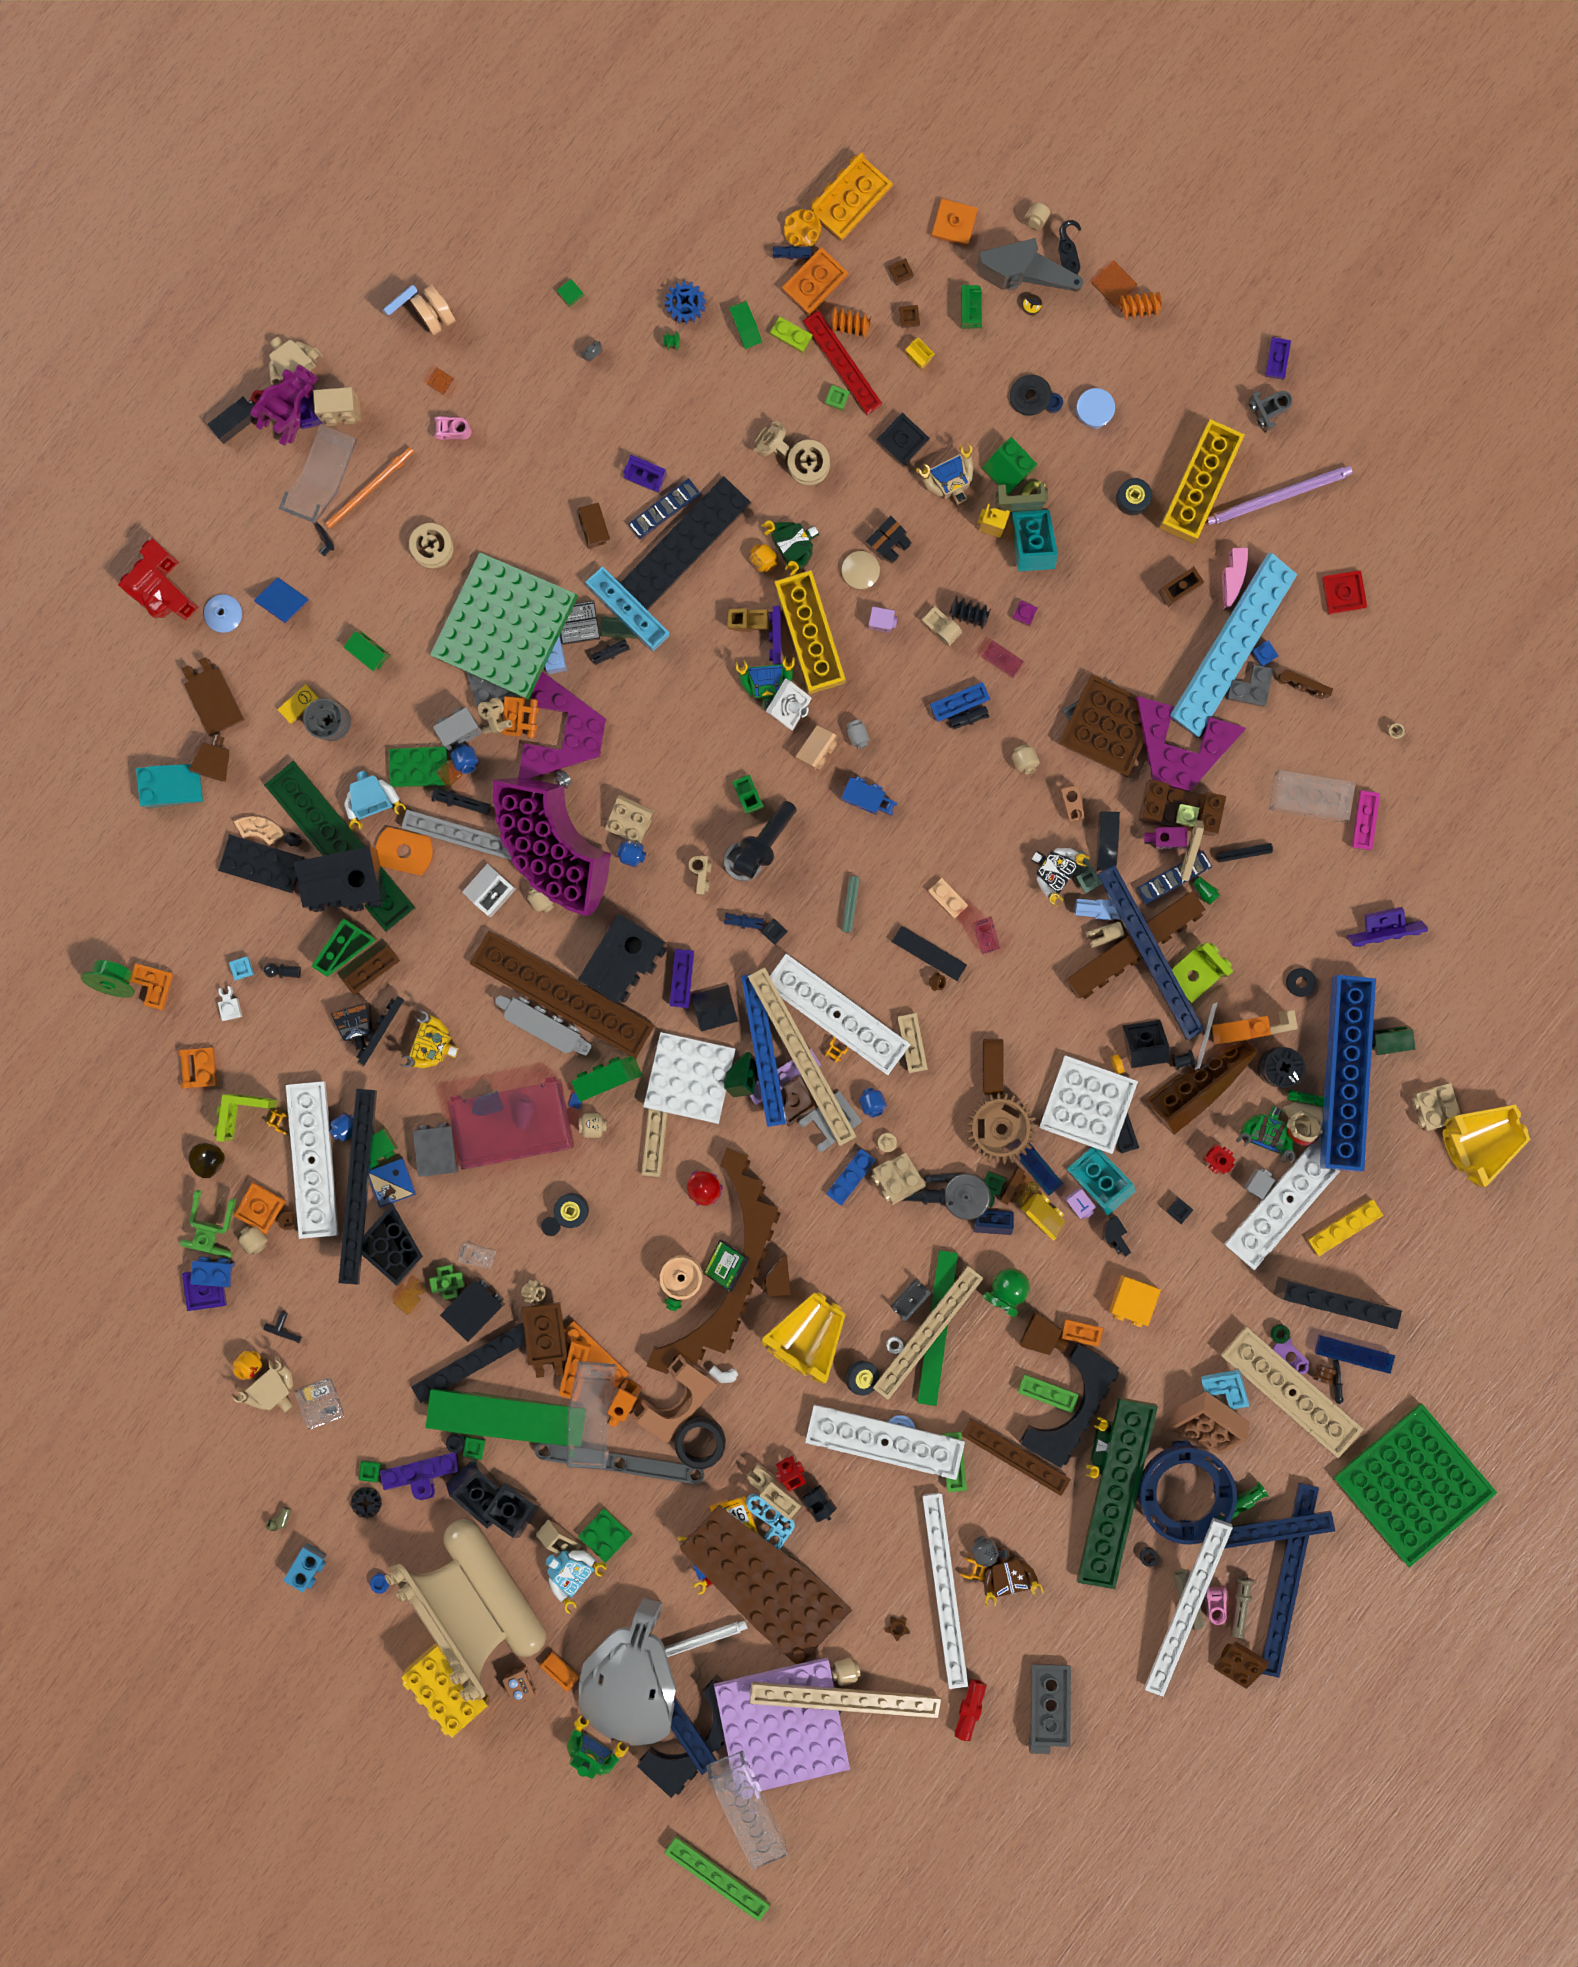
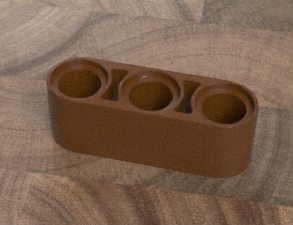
M983 1039V1094L997 1095L999 1093L1003 1095V1039Z

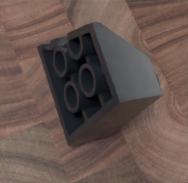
M392 1203L364 1234L362 1256L391 1282L399 1286L412 1272L423 1255Z

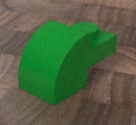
M750 774L732 781L745 814L763 808Z

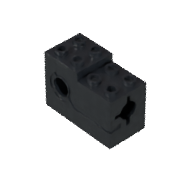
M368 846L293 862L299 882L298 888L302 907L309 909V911L321 912L325 910V907H342L349 911L358 912L363 911L365 906L377 908L382 907L384 902H388L378 851L373 847Z
M618 913L578 980L616 1004L626 1003L631 994L628 991L631 986L635 987L641 978L638 975L640 973L645 976L648 973L652 975L657 967V964H655L658 957L662 958L668 949L665 947L667 943Z

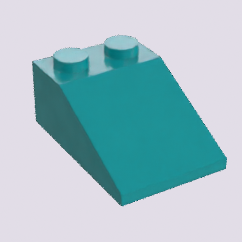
M1050 510L1012 512L1017 572L1055 569L1058 552Z
M191 764L136 768L140 806L149 809L203 802L201 775L189 772Z
M1091 1147L1067 1168L1071 1176L1107 1216L1136 1192L1134 1184L1100 1149Z

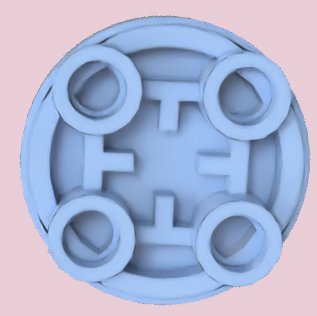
M1099 388L1085 391L1080 396L1076 406V415L1080 421L1094 429L1106 425L1112 419L1115 412L1113 397L1107 391Z

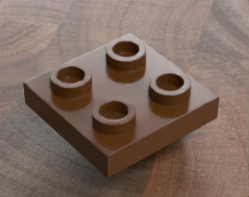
M1235 1641L1233 1644L1228 1643L1224 1647L1221 1657L1214 1664V1669L1247 1689L1268 1668L1269 1661Z

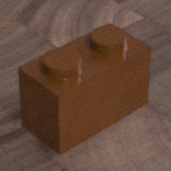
M1192 567L1164 585L1158 593L1169 608L1200 588L1204 581L1196 568Z

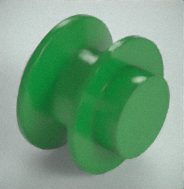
M668 331L667 335H663V346L667 347V351H669L670 347H675L676 351L680 347V335L677 331H675L674 335H670Z

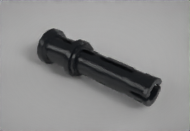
M438 785L435 786L431 798L432 802H442L447 804L448 807L455 805L485 815L489 814L491 807L490 803L458 795L454 790H444L439 788Z
M923 1188V1190H919L901 1201L922 1202L924 1205L939 1203L941 1206H944V1188H941V1190Z

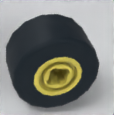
M1130 478L1124 481L1116 494L1118 508L1124 514L1130 516L1144 512L1152 499V490L1149 484L1139 478Z
M577 1193L565 1194L554 1204V1218L558 1224L565 1228L578 1227L588 1217V1203L584 1197Z

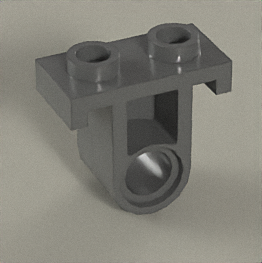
M1257 391L1248 399L1249 407L1252 412H1255L1258 418L1257 423L1265 433L1273 430L1276 426L1275 421L1271 423L1270 420L1284 414L1291 406L1293 399L1289 392L1279 391L1260 401L1258 397L1261 393ZM1277 400H1283L1285 406H1280Z

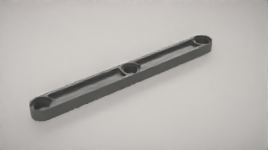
M539 1443L535 1448L536 1457L539 1459L690 1484L701 1483L705 1476L704 1469H693L684 1463L587 1447ZM542 1445L549 1448V1454L546 1456L539 1453V1447ZM618 1457L625 1460V1466L622 1468L615 1465V1459ZM693 1470H699L702 1476L700 1479L694 1480L691 1478L690 1473Z

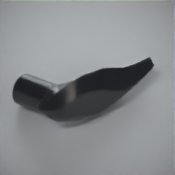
M313 521L320 539L325 544L319 552L326 556L330 550H334V543L324 528L316 521Z

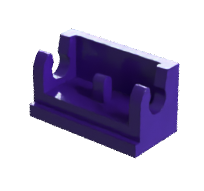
M314 392L309 398L304 396L300 404L302 429L323 425L315 414Z
M630 455L623 478L659 493L667 472L662 467Z

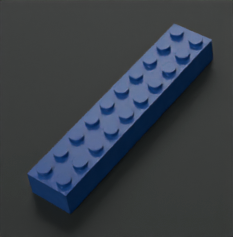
M1336 975L1331 980L1322 1120L1323 1134L1321 1136L1319 1169L1364 1172L1376 978Z

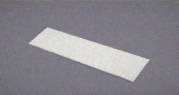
M1217 1003L1212 1004L1195 1070L1201 1066Z

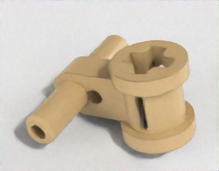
M493 698L489 702H482L478 705L479 715L483 719H487L489 723L488 726L482 728L484 734L491 732L499 733L506 728L512 727L511 720L502 721L500 714L503 713L504 706L499 698Z

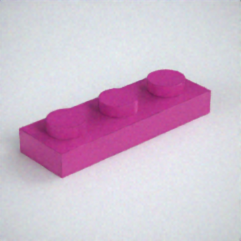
M1359 791L1351 848L1372 850L1380 793Z

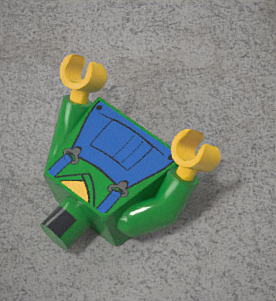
M785 656L782 665L747 667L746 661L743 660L744 666L738 667L737 662L735 663L736 669L739 672L741 686L749 696L754 697L755 700H762L763 710H767L785 679L792 682L794 657L792 658V663H787Z
M581 1715L574 1722L576 1729L572 1731L566 1746L570 1756V1765L577 1770L580 1776H587L590 1779H593L596 1775L609 1774L618 1763L619 1757H623L629 1747L624 1751L619 1748L622 1744L621 1741L615 1748V1754H612L613 1751L584 1732L581 1733V1730L589 1724L588 1719L584 1724H581Z

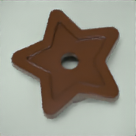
M891 1616V1625L886 1628L885 1632L892 1634L895 1640L899 1641L900 1637L904 1634H910V1630L906 1627L907 1618L903 1617L898 1620Z

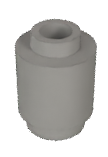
M861 719L848 723L846 731L852 747L861 749L868 746L867 742L870 741V738Z

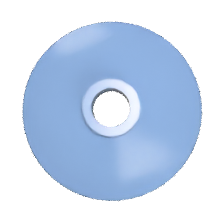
M217 595L207 602L204 609V619L207 625L214 631L227 633L234 630L240 624L242 608L235 598L229 595ZM220 609H224L223 615L218 614Z

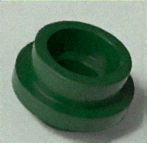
M1278 1324L1271 1329L1270 1336L1274 1342L1283 1344L1289 1340L1290 1331L1285 1325ZM1279 1330L1283 1332L1281 1338L1277 1336V1331Z

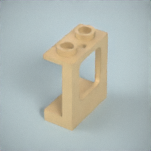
M1285 1010L1278 1012L1281 1024L1270 1026L1271 1034L1298 1029L1295 1011Z

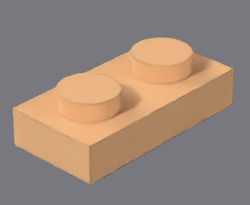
M943 878L928 891L953 919L968 906Z

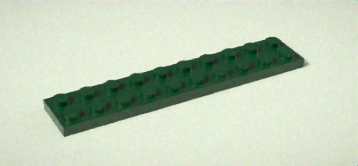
M294 760L264 784L322 856L366 847ZM381 866L388 902H384L382 907L371 908L365 906V908L383 930L388 932L416 907Z
M1118 1398L1077 1575L1078 1583L1111 1589L1116 1588L1158 1409L1155 1403Z

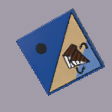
M404 1158L370 1170L369 1180L379 1208L417 1194Z

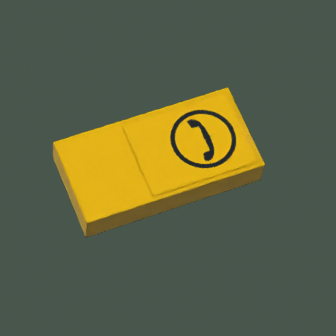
M305 684L277 710L292 725L304 714L306 707L319 698Z

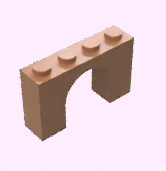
M681 1354L668 1367L673 1377L685 1385V1393L679 1403L668 1409H658L644 1399H641L629 1412L637 1424L665 1443H668L675 1436L680 1427L688 1421L690 1416L717 1386V1383L709 1374Z

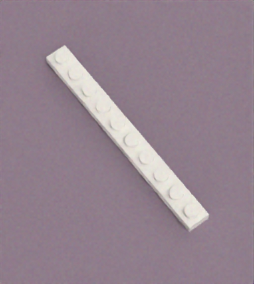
M942 1493L924 1494L922 1497L949 1689L968 1687Z
M1215 1518L1212 1519L1145 1684L1146 1691L1164 1696L1233 1528L1232 1524Z

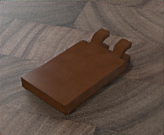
M205 657L199 660L204 669L203 672L195 675L193 668L189 665L182 668V671L189 681L184 686L208 735L212 736L245 719L220 668L214 669L210 659Z
M561 1302L522 1307L529 1365L535 1364L536 1378L544 1377L543 1365L552 1363L555 1366V1375H563L562 1361L567 1360L568 1357Z

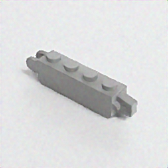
M502 995L496 998V1005L506 1010L504 1016L509 1022L564 1053L573 1051L583 1055L589 1053L592 1045L581 1037L582 1035L578 1033L580 1030L570 1024L569 1027L563 1025L562 1019L555 1015L552 1018L545 1014L546 1010L537 1005L533 1008L528 1005L530 1001L521 996L518 999L513 997L512 1000Z

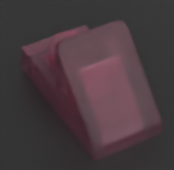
M992 917L973 922L972 928L976 934L982 955L1000 949Z

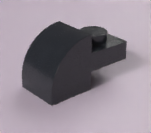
M1113 1215L1103 1226V1239L1108 1245L1114 1241L1112 1246L1118 1255L1122 1254L1126 1257L1131 1254L1130 1249L1121 1237L1127 1231L1119 1218Z

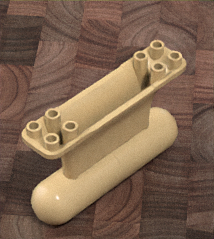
M459 1519L450 1524L443 1538L445 1549L453 1559L452 1562L432 1572L421 1574L411 1573L402 1564L398 1563L389 1567V1573L384 1577L389 1585L392 1586L395 1583L399 1587V1590L395 1592L399 1601L403 1602L406 1600L413 1606L449 1662V1666L453 1671L449 1675L451 1682L454 1685L462 1684L464 1689L460 1691V1695L467 1702L468 1700H481L485 1697L486 1694L481 1684V1671L488 1656L503 1640L506 1641L516 1655L531 1657L544 1646L546 1632L544 1626L479 1526L471 1520Z

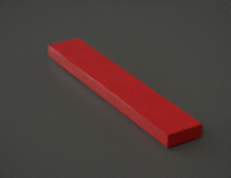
M819 310L805 318L803 324L809 333L813 335V339L866 416L881 407L883 403Z

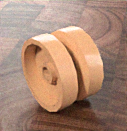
M431 284L424 289V295L428 300L427 303L419 294L409 300L434 336L442 331L437 318L446 326L451 325L456 320L442 295Z
M676 1255L670 1258L664 1264L660 1273V1284L663 1291L669 1297L677 1300L688 1299L694 1296L700 1289L703 1280V1270L699 1262L688 1255ZM683 1274L685 1276V1280H678V1275Z

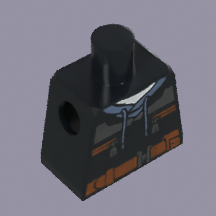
M370 1003L332 1012L331 1016L344 1041L353 1040L356 1050H360L361 1047L366 1048L367 1044L364 1036H368L373 1031Z

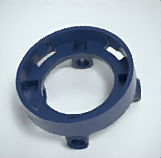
M1174 1441L1173 1447L1161 1451L1146 1465L1142 1473L1136 1501L1140 1503L1145 1518L1157 1533L1172 1542L1192 1545L1203 1543L1209 1529L1208 1526L1213 1518L1216 1519L1219 1516L1220 1512L1225 1515L1223 1519H1220L1221 1521L1227 1523L1231 1521L1236 1508L1237 1491L1230 1471L1213 1453L1201 1447L1191 1445L1190 1441ZM1206 1457L1211 1458V1459H1212L1211 1462H1213L1218 1468H1221V1469L1218 1471V1470H1217L1209 1461H1207L1205 1458H1206ZM1183 1463L1198 1465L1205 1469L1213 1479L1214 1504L1211 1510L1197 1521L1172 1520L1159 1507L1156 1496L1158 1482L1162 1475L1175 1465ZM1153 1515L1167 1527L1165 1531L1157 1521L1155 1523L1152 1521L1151 1517Z

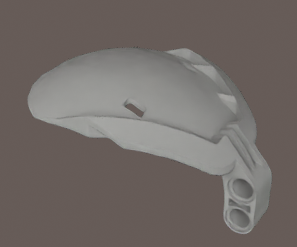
M643 1597L636 1610L631 1628L621 1627L616 1629L583 1663L579 1681L578 1707L585 1719L589 1720V1724L600 1734L611 1740L614 1738L628 1742L632 1746H643L656 1743L670 1734L677 1688L664 1645L660 1638L652 1634L661 1614L662 1602ZM602 1675L604 1676L603 1684H601ZM651 1689H656L654 1698L649 1697Z

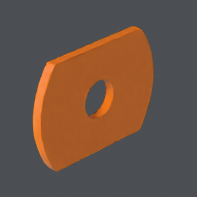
M387 827L381 833L376 843L375 849L378 851L380 865L393 870L421 876L429 867L433 857L432 841L429 836ZM403 844L408 845L411 849V854L407 858H401L397 853L399 846Z

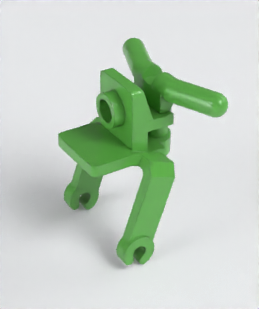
M196 1190L193 1195L194 1201L189 1222L197 1230L193 1241L182 1239L180 1245L185 1248L230 1258L232 1256L231 1251L214 1247V1243L217 1242V1233L223 1234L230 1228L236 1199L231 1198L229 1200L224 1227L196 1220L202 1195L201 1190Z

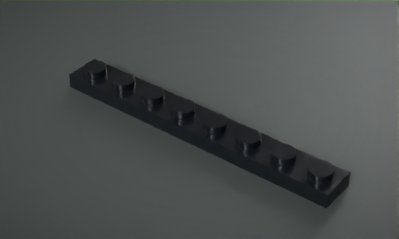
M524 1322L412 1385L411 1388L420 1404L429 1399L431 1389L445 1390L526 1343Z

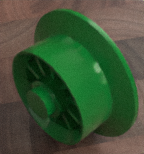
M97 960L91 972H85L81 975L83 983L101 993L122 998L132 997L135 993L134 989L129 985L133 973L121 964L108 960Z

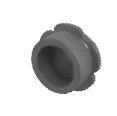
M565 771L556 773L555 781L558 785L568 788L572 784L569 775Z

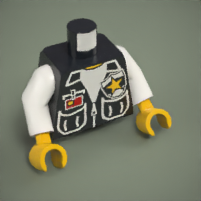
M1071 848L1051 850L1047 857L1036 851L1031 861L1040 866L1036 872L1038 875L1036 880L1041 891L1049 898L1051 904L1058 907L1055 904L1056 899L1064 900L1059 895L1078 865L1087 866L1083 864V859H1090L1088 855L1081 854Z

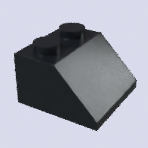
M729 985L692 995L701 1032L739 1022Z
M1161 1020L1123 1025L1126 1051L1131 1068L1169 1062V1044Z
M504 1483L483 1514V1517L512 1538H520L541 1504L526 1493Z

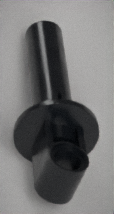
M783 801L757 837L747 836L741 841L742 854L736 859L733 871L752 879L760 866H768L773 862L774 853L771 846L797 812L793 803Z

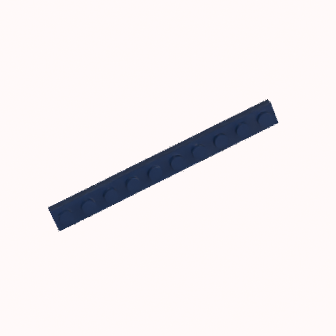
M1113 864L1099 872L1097 876L1184 1037L1189 1040L1203 1032L1204 1029L1118 869Z
M1298 1482L1291 1517L1314 1513L1319 1491L1318 1486ZM1309 1536L1286 1540L1262 1658L1269 1661L1268 1668L1262 1673L1263 1675L1280 1678Z

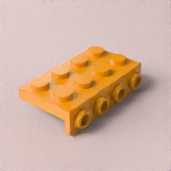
M863 152L859 155H854L849 162L850 165L846 169L840 170L836 176L837 179L833 183L830 182L824 188V193L820 197L817 196L811 203V211L819 218L820 223L841 242L893 186V183L865 158Z

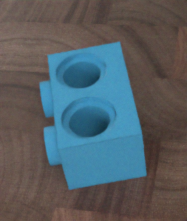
M307 1543L302 1548L283 1581L302 1593L307 1588L311 1589L316 1581V1578H314L316 1572H321L326 1564L324 1559L327 1555ZM308 1557H313L316 1560V1564H310ZM298 1573L304 1574L306 1581H301L298 1578Z

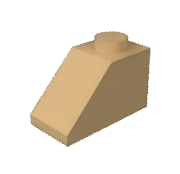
M547 1520L536 1533V1536L545 1548L558 1555L564 1550L569 1552L578 1551L582 1547V1544L570 1533L550 1520Z

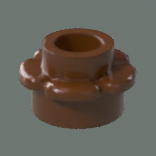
M934 973L929 979L931 989L933 991L943 990L946 985L945 976Z

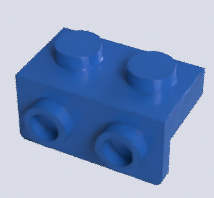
M199 1256V1259L192 1261L190 1284L231 1287L232 1267L235 1266V1262H230L229 1258H218V1261L211 1260V1257Z

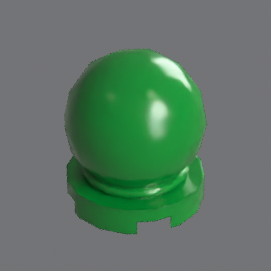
M1016 1268L1001 1270L993 1280V1291L991 1293L986 1291L983 1298L997 1308L1000 1305L1001 1309L1015 1318L1019 1312L1015 1309L1016 1305L1023 1303L1029 1295V1279L1021 1270Z

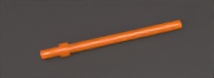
M408 447L402 454L396 455L391 460V464L325 524L331 529L397 468L400 469L404 465L403 462L414 451Z

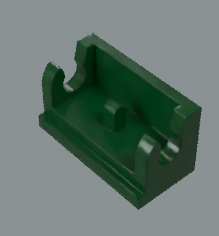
M1408 1025L1373 1030L1372 1049L1375 1050L1376 1055L1415 1050L1414 1030Z

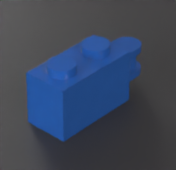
M857 776L854 779L850 777L841 801L874 815L881 811L892 816V810L894 806H897V802L884 797L883 787L872 784V786L865 784V780ZM882 801L887 803L885 809L880 807Z

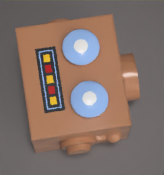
M526 1665L511 1670L510 1673L504 1675L502 1680L504 1683V1693L507 1697H510L513 1705L529 1700L530 1697L535 1696L537 1691Z

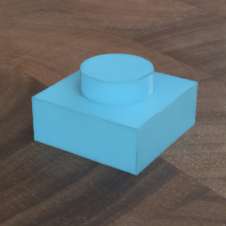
M248 956L229 962L235 981L255 975Z

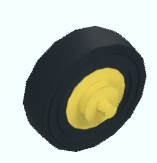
M864 1360L853 1363L848 1368L845 1376L848 1389L854 1394L861 1396L872 1393L875 1390L873 1386L880 1378L876 1366Z

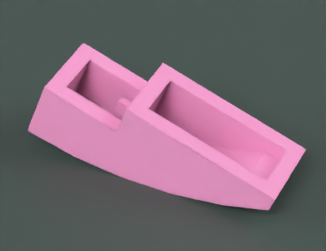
M1232 548L1229 552V567L1222 571L1224 609H1228L1232 605L1242 586L1248 561V548Z

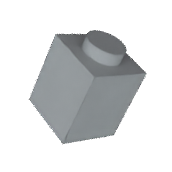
M1255 1169L1243 1188L1256 1197L1264 1199L1275 1180L1271 1178L1272 1173L1266 1169Z

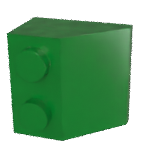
M1010 437L984 464L982 470L997 485H1006V495L1008 496L1035 471L1038 464Z

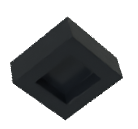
M773 919L761 933L776 945L788 931L776 919Z
M1177 1197L1165 1212L1179 1224H1182L1192 1213L1193 1209Z

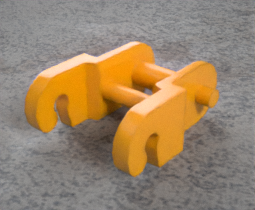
M833 1037L829 1043L831 1047L828 1051L825 1050V1057L827 1055L832 1057L836 1063L841 1061L839 1059L842 1053L845 1054L849 1047L847 1046L844 1051H841L833 1045L836 1037ZM832 1048L840 1053L838 1057L830 1052Z
M276 1109L274 1111L271 1110L270 1120L265 1123L268 1124V1127H275V1131L287 1135L288 1132L280 1129L279 1125L282 1118H288V1114H280ZM277 1115L280 1118L277 1124H274L273 1121L275 1119V1116Z
M965 1557L966 1561L974 1563V1569L971 1574L965 1575L961 1573L960 1576L971 1580L973 1578H977L978 1581L984 1580V1571L988 1569V1566L983 1567V1565L977 1564L975 1559ZM977 1566L981 1567L979 1575L975 1574Z

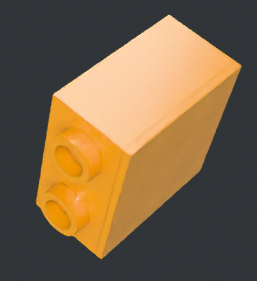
M1121 1274L1109 1311L1113 1314V1318L1124 1321L1126 1318L1132 1320L1131 1324L1141 1328L1143 1325L1149 1326L1161 1289Z

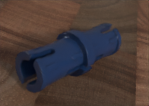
M790 244V246H773V259H810L811 246H794V244Z
M727 912L725 914V918L733 920L725 919L724 925L740 926L741 929L747 927L762 930L763 925L755 924V922L763 923L764 918L749 917L747 914H743V916Z

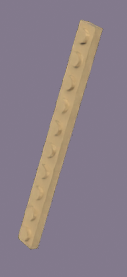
M764 967L749 975L748 978L839 1146L856 1138L855 1132L767 970Z
M752 1682L749 1695L750 1704L938 1718L941 1702L939 1696Z

